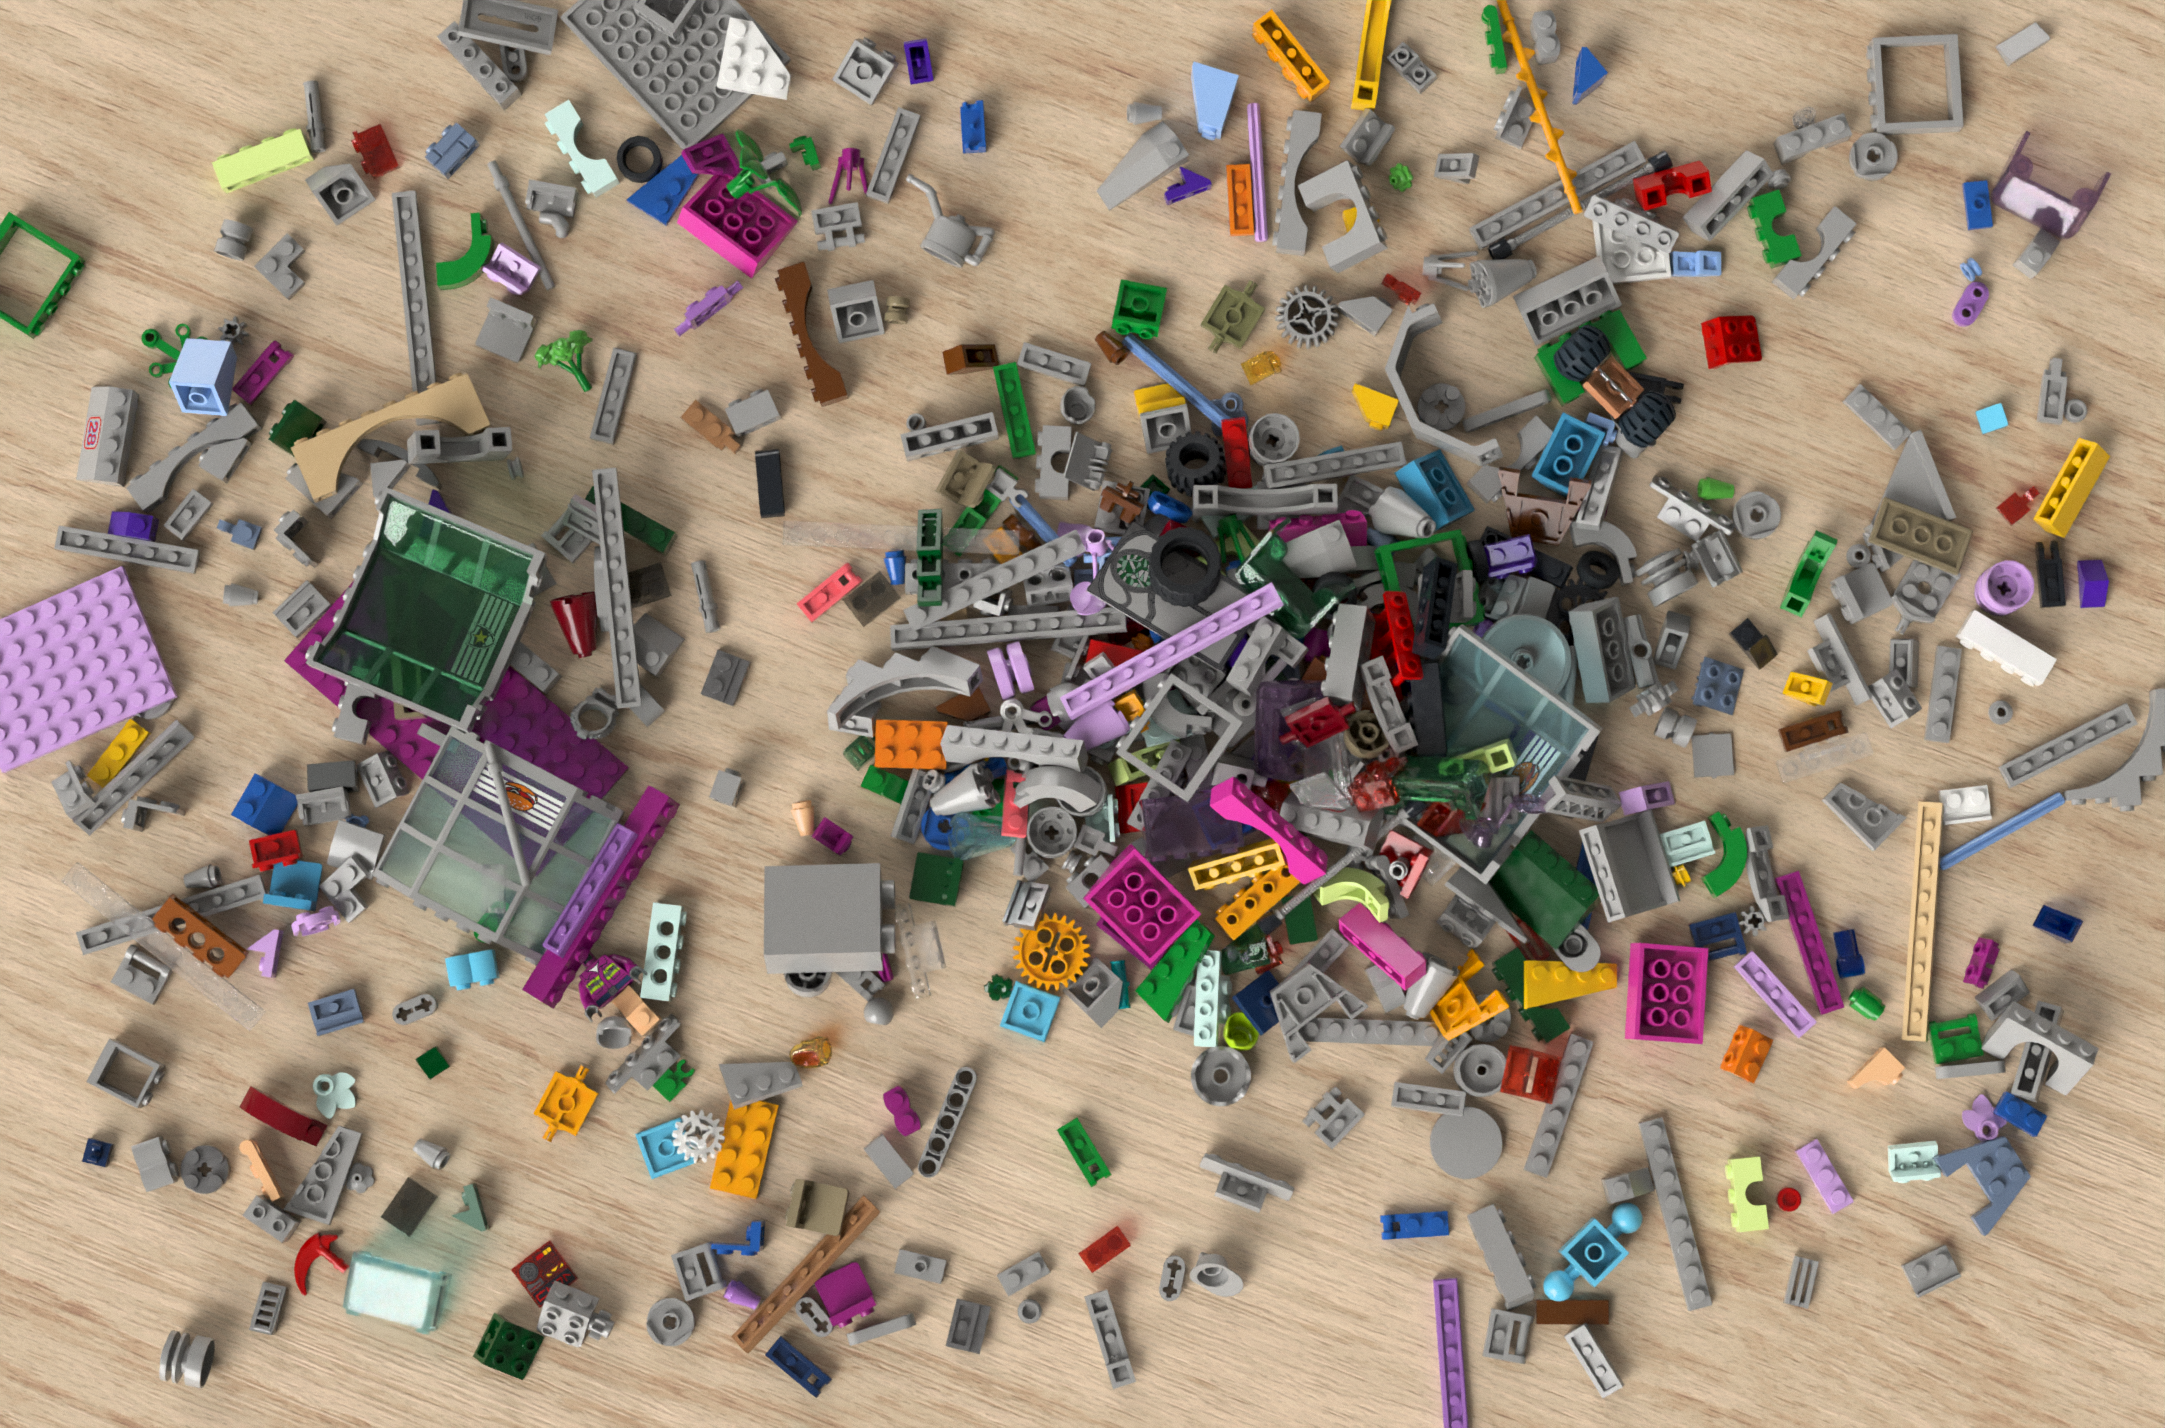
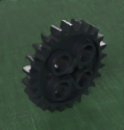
M1578 578L1576 585L1573 579H1568V586L1565 584L1563 589L1560 588V590L1555 588L1545 619L1560 630L1559 627L1563 621L1568 622L1570 625L1569 611L1578 607L1577 596L1581 597L1580 606L1589 599L1594 602L1604 600L1608 592L1603 591L1599 593L1600 589L1592 588L1587 584L1583 585V581ZM1565 597L1569 598L1572 602V606L1568 611L1564 610L1561 606V602ZM1570 625L1569 632L1563 635L1568 645L1574 646V637Z

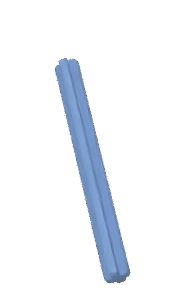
M1130 333L1124 338L1122 343L1127 346V349L1219 428L1222 429L1221 420L1231 419L1133 334Z
M2056 793L1940 858V868L1946 870L2058 808L2065 803L2064 797L2061 793Z

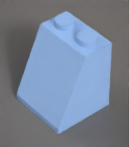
M1193 62L1191 81L1198 133H1201V136L1208 140L1221 139L1237 89L1239 75Z
M186 338L169 381L182 412L227 416L237 356L231 342Z

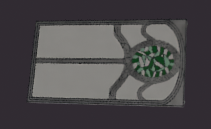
M1135 521L1129 524V527L1086 590V592L1164 639L1176 635L1253 593L1225 575L1220 574V581L1213 595H1210L1206 601L1199 603V605L1182 607L1165 602L1154 592L1149 576V556L1154 543L1157 542L1160 536ZM1177 550L1170 553L1163 560L1162 570L1171 581L1181 585H1190L1205 577L1208 566L1185 551ZM1252 623L1192 656L1221 672Z

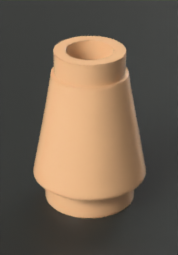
M811 800L792 803L793 809H791L800 836L813 834L814 805L811 804Z

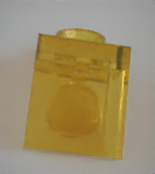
M1264 351L1241 363L1250 385H1254L1274 374L1282 372L1280 368L1281 361L1273 351Z

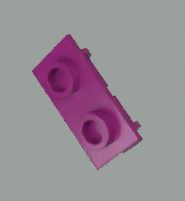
M1978 937L1977 943L1973 948L1970 963L1965 970L1964 983L1973 984L1981 989L1988 985L1992 969L1987 968L1986 964H1995L2000 951L1998 943L1991 939Z

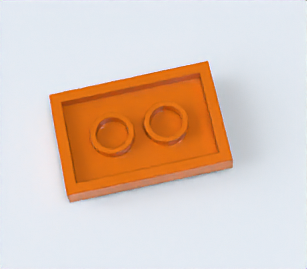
M876 719L875 767L946 770L947 761L945 760L940 743L948 722Z

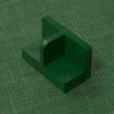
M1294 896L1283 897L1281 899L1282 906ZM1309 896L1285 915L1284 922L1290 945L1318 941L1311 898Z

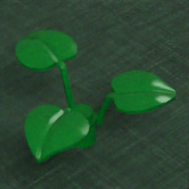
M737 129L735 131L736 138L742 147L739 167L743 168V170L726 184L728 191L734 198L739 199L747 192L752 194L755 191L774 186L780 195L798 211L800 217L802 215L800 200L794 189L783 179L779 178L777 181L774 180L753 187L755 181L751 176L752 173L763 180L768 179L767 171L761 164L764 160L763 153L750 136Z

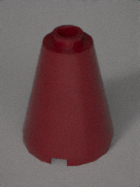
M595 591L552 599L550 606L573 655L578 654V658L592 656V651L596 650L597 639Z

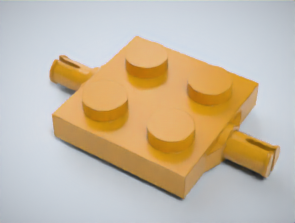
M580 1065L575 1077H567L558 1071L554 1073L533 1113L544 1119L549 1125L542 1137L543 1139L552 1142L557 1130H564L577 1136L599 1095L598 1092L588 1088L583 1083L590 1069Z

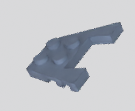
M2004 1136L1933 1157L1937 1166L1946 1177L1966 1164L1987 1196L1990 1203L1971 1216V1219L1983 1236H1986L2031 1177Z

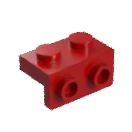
M297 829L249 840L254 862L252 868L259 867L260 872L274 869L273 864L283 862V867L297 864V859L303 857Z

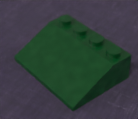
M1532 830L1513 849L1490 880V883L1508 909L1556 951L1601 903L1597 886Z

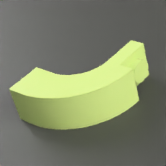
M1345 867L1312 893L1322 906L1337 900H1354L1365 905L1379 923L1388 920L1390 903L1384 895L1385 884L1376 876L1366 871Z

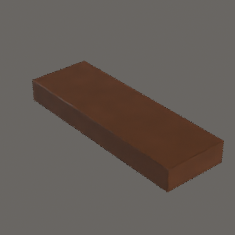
M1536 1300V1324L1586 1323L1609 1325V1300Z

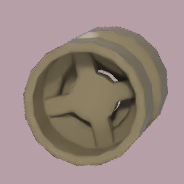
M888 296L886 299L888 311L885 313L884 321L892 324H907L908 315L906 310L909 308L910 299Z

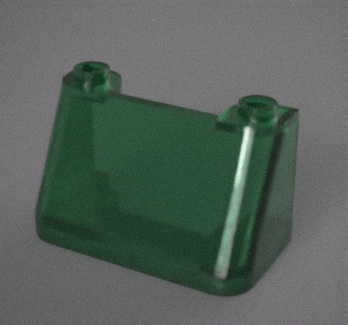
M1402 756L1381 777L1377 791L1384 812L1387 815H1397L1399 806L1406 808L1408 800L1449 802L1452 811H1456L1459 808L1465 812V819L1477 820L1492 775L1488 765L1479 759Z

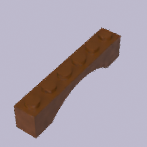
M801 262L777 270L779 277L775 278L779 292L784 290L786 299L782 300L786 314L791 312L793 321L789 322L793 336H799L800 344H797L800 358H806L808 365L804 366L807 379H812L815 388L811 389L814 401H820L821 407L849 399L840 372L832 368L820 357L808 335L806 310L813 287L805 263Z

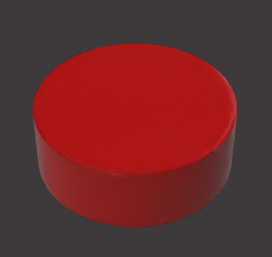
M1786 1187L1777 1193L1776 1203L1783 1211L1792 1212L1799 1208L1801 1195L1796 1189Z

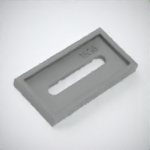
M463 0L457 35L551 55L558 10L516 0ZM478 16H495L496 18L527 25L532 24L538 28V32L480 21Z

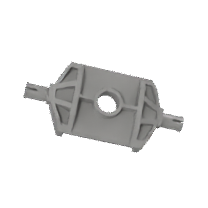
M1913 560L1891 597L1893 605L1899 611L1902 618L1895 631H1900L1899 633L1904 635L1912 621L1933 623L1955 583L1960 579L1961 574L1953 575ZM1920 582L1929 584L1930 592L1927 595L1919 592L1918 585Z

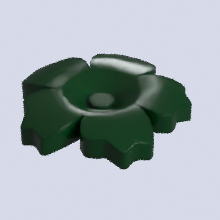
M998 974L992 975V982L988 981L984 985V991L989 993V997L995 1001H998L1000 997L1002 999L1008 998L1012 993L1010 989L1012 988L1013 981L1010 977L1003 979V976Z

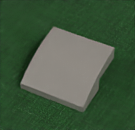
M339 820L327 864L339 868L350 857L355 855L370 873L366 878L373 880L374 876L372 874L378 865L379 854L386 835L344 820Z

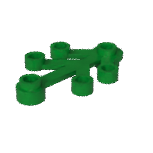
M179 324L175 332L180 337L183 348L186 338L190 339L191 329L186 324ZM183 327L187 328V333L180 335V329ZM147 329L143 332L141 340L146 347L150 349L158 348L176 361L178 360L181 352L163 341L158 331ZM154 334V340L148 342L147 336ZM200 336V337L197 338V339L208 340V339H207L206 337H204V336ZM157 362L152 363L149 366V373L155 378H160L163 374L173 373L177 362L162 365ZM156 366L160 367L158 374L153 373V369Z

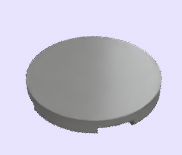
M1465 1107L1463 1117L1443 1114L1437 1120L1430 1135V1150L1437 1165L1447 1174L1461 1179L1477 1178L1486 1174L1497 1163L1502 1151V1135L1497 1123L1490 1115L1478 1108Z

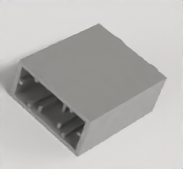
M880 863L765 866L764 959L767 974L883 971V954L895 953L896 951L895 924L883 925V909H895V881L882 880Z

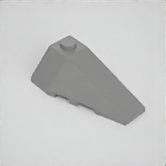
M1162 121L1143 133L1097 189V193L1110 211L1188 162L1189 154L1176 134Z
M1461 866L1445 883L1446 887L1466 902L1479 907L1478 909L1492 920L1495 919L1502 928L1523 943L1528 944L1530 939L1490 881L1487 884L1483 883Z

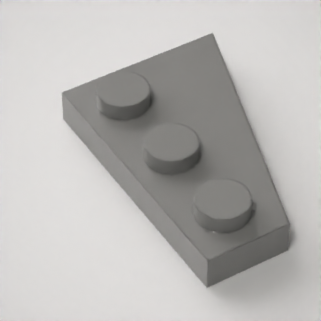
M1842 783L1837 784L1822 799L1871 851L1876 850L1907 818L1887 809L1888 807L1871 801L1865 795Z
M795 1062L719 1064L734 1109L802 1087V1081Z

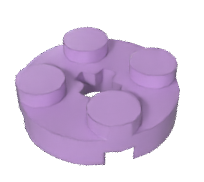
M328 906L320 909V913L310 915V912H305L297 915L296 921L291 925L294 936H298L299 932L302 933V936L323 932L329 929L328 924L334 922L335 926L341 922L338 911H334L333 906Z

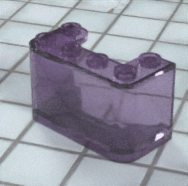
M1211 792L1195 794L1189 804L1178 796L1139 800L1145 858L1150 857V862L1167 860V855H1174V859L1188 858V853L1197 852L1198 857L1212 855V850L1220 849L1222 854L1239 852L1238 847H1244L1242 823L1227 820L1210 807Z

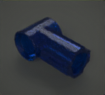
M1854 929L1833 933L1838 957L1836 958V966L1840 979L1865 975L1864 960L1862 955L1859 954Z

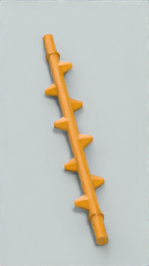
M1496 0L1503 18V25L1507 29L1502 35V41L1513 45L1521 67L1516 77L1526 82L1536 109L1529 119L1542 125L1550 147V151L1545 157L1556 163L1565 188L1564 193L1568 196L1573 213L1579 214L1583 210L1575 191L1576 186L1572 182L1577 173L1567 168L1558 144V140L1564 135V131L1552 127L1543 103L1548 93L1538 88L1529 64V60L1535 55V51L1523 47L1514 23L1515 19L1511 15L1507 1Z

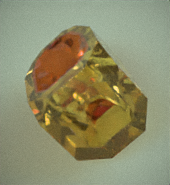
M818 1036L793 1046L789 1057L792 1063L800 1068L821 1067L829 1063L832 1057V1046L828 1037Z

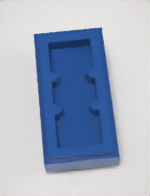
M1987 180L1963 183L1962 188L1968 230L1992 228L1993 223Z

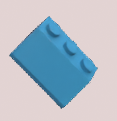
M1562 413L1532 477L1549 490L1567 498L1570 477L1584 478L1606 433Z
M1440 449L1413 460L1395 472L1405 492L1433 519L1436 524L1435 532L1475 511Z

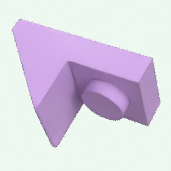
M274 929L247 948V950L265 952V957H261L259 971H262L261 976L276 978L283 931Z

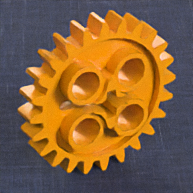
M1044 913V920L1039 922L1037 931L1020 928L1023 937H1015L1020 946H1013V950L1019 951V954L1013 956V959L1021 961L1016 966V969L1024 968L1021 977L1029 975V984L1036 980L1038 989L1043 983L1046 986V991H1049L1051 985H1054L1058 991L1060 983H1063L1068 988L1067 980L1070 979L1076 983L1074 975L1083 976L1080 967H1088L1083 958L1090 957V954L1084 952L1090 945L1082 943L1087 938V935L1079 936L1082 927L1074 929L1075 920L1067 924L1065 915L1061 920H1058L1056 913H1054L1052 919H1049L1048 915ZM1043 930L1049 931L1052 935L1050 941L1047 943L1040 942L1038 940L1039 932ZM1060 932L1061 935L1055 947L1058 955L1051 957L1047 971L1043 972L1042 969L1048 957L1045 949L1052 947L1056 933ZM1064 939L1072 940L1074 943L1073 949L1068 952L1063 951L1060 948L1061 941ZM1035 952L1040 953L1043 956L1042 963L1032 965L1029 961L1031 954ZM1056 961H1061L1065 964V970L1061 974H1056L1051 969L1052 964Z

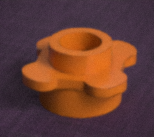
M1138 633L1136 638L1132 637L1131 639L1134 649L1141 651L1152 648L1154 644L1153 639L1141 633Z

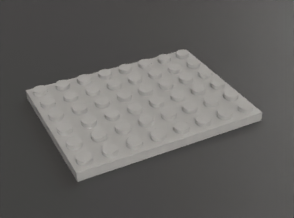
M579 0L560 17L682 150L702 142L754 95L717 87L730 17L753 21L782 64L786 66L791 62L789 56L736 0H702L675 40L636 15L634 7L639 0ZM651 0L647 6L674 23L689 0Z

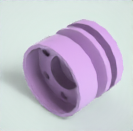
M2005 560L1996 563L1978 577L1975 583L1974 595L1978 605L1985 612L1993 616H2005L2023 607L2031 599L2034 592V579L2031 572L2023 564L2017 561Z

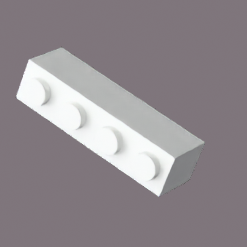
M1976 610L1969 613L1955 636L1960 639V644L1969 649L1974 647L1981 652L1980 656L1991 662L1993 660L2002 664L2000 667L2010 674L2015 672L2022 677L2021 680L2030 686L2043 684L2057 660Z

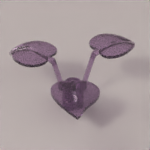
M1470 780L1449 789L1445 785V790L1452 796L1460 799L1472 798L1474 800L1475 814L1466 813L1460 815L1459 824L1469 841L1472 840V843L1480 848L1491 847L1493 834H1498L1499 828L1513 808L1528 814L1549 813L1543 807L1547 802L1540 797L1531 794H1517L1513 796V802L1509 804L1498 823L1491 819L1480 817L1478 796H1484V788L1480 784Z

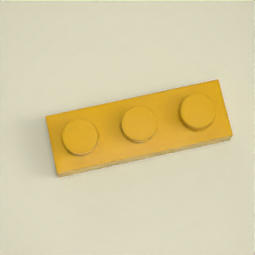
M129 719L86 776L104 788L126 767L151 733L133 719Z

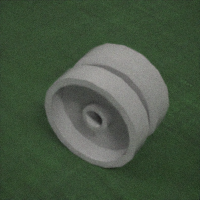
M1479 1044L1467 1047L1455 1059L1453 1073L1454 1079L1461 1090L1468 1095L1486 1097L1492 1096L1502 1089L1507 1082L1509 1069L1507 1060L1502 1052L1494 1046ZM1479 1066L1486 1068L1483 1075L1477 1072Z

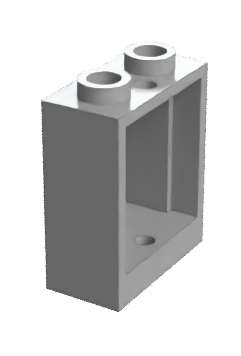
M639 0L634 10L636 15L675 40L702 0H689L674 23L649 8L647 5L651 0Z
M109 1039L86 1082L136 1108H143L144 1105L147 1106L153 1097L151 1091L155 1084L158 1085L163 1079L165 1072L162 1070L165 1065L115 1039ZM119 1050L153 1067L138 1099L103 1081Z

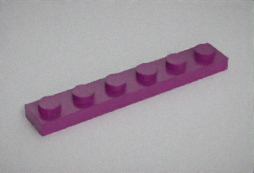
M1799 871L1775 878L1780 896H1785L1789 914L1788 920L1820 1015L1845 1008Z

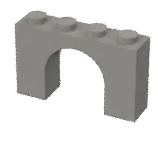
M1348 160L1298 185L1305 205L1313 212L1341 199H1349L1355 203L1357 217L1352 229L1346 235L1322 246L1330 268L1337 273L1388 248L1385 242L1388 239L1386 232L1382 226L1379 227L1377 222L1379 214L1376 208L1371 206L1369 202L1371 194L1365 185L1363 186L1361 182L1363 174L1358 165L1354 166Z
M511 427L486 428L481 434L466 437H440L439 430L414 431L407 440L408 463L428 464L504 460L512 452Z
M2015 1001L2010 1004L1988 1030L1981 1048L2003 1060L2013 1047L2019 1043L2035 1042L2048 1047L2055 1053L2058 1059L2050 1067L2045 1085L2065 1096L2094 1065L2099 1049Z

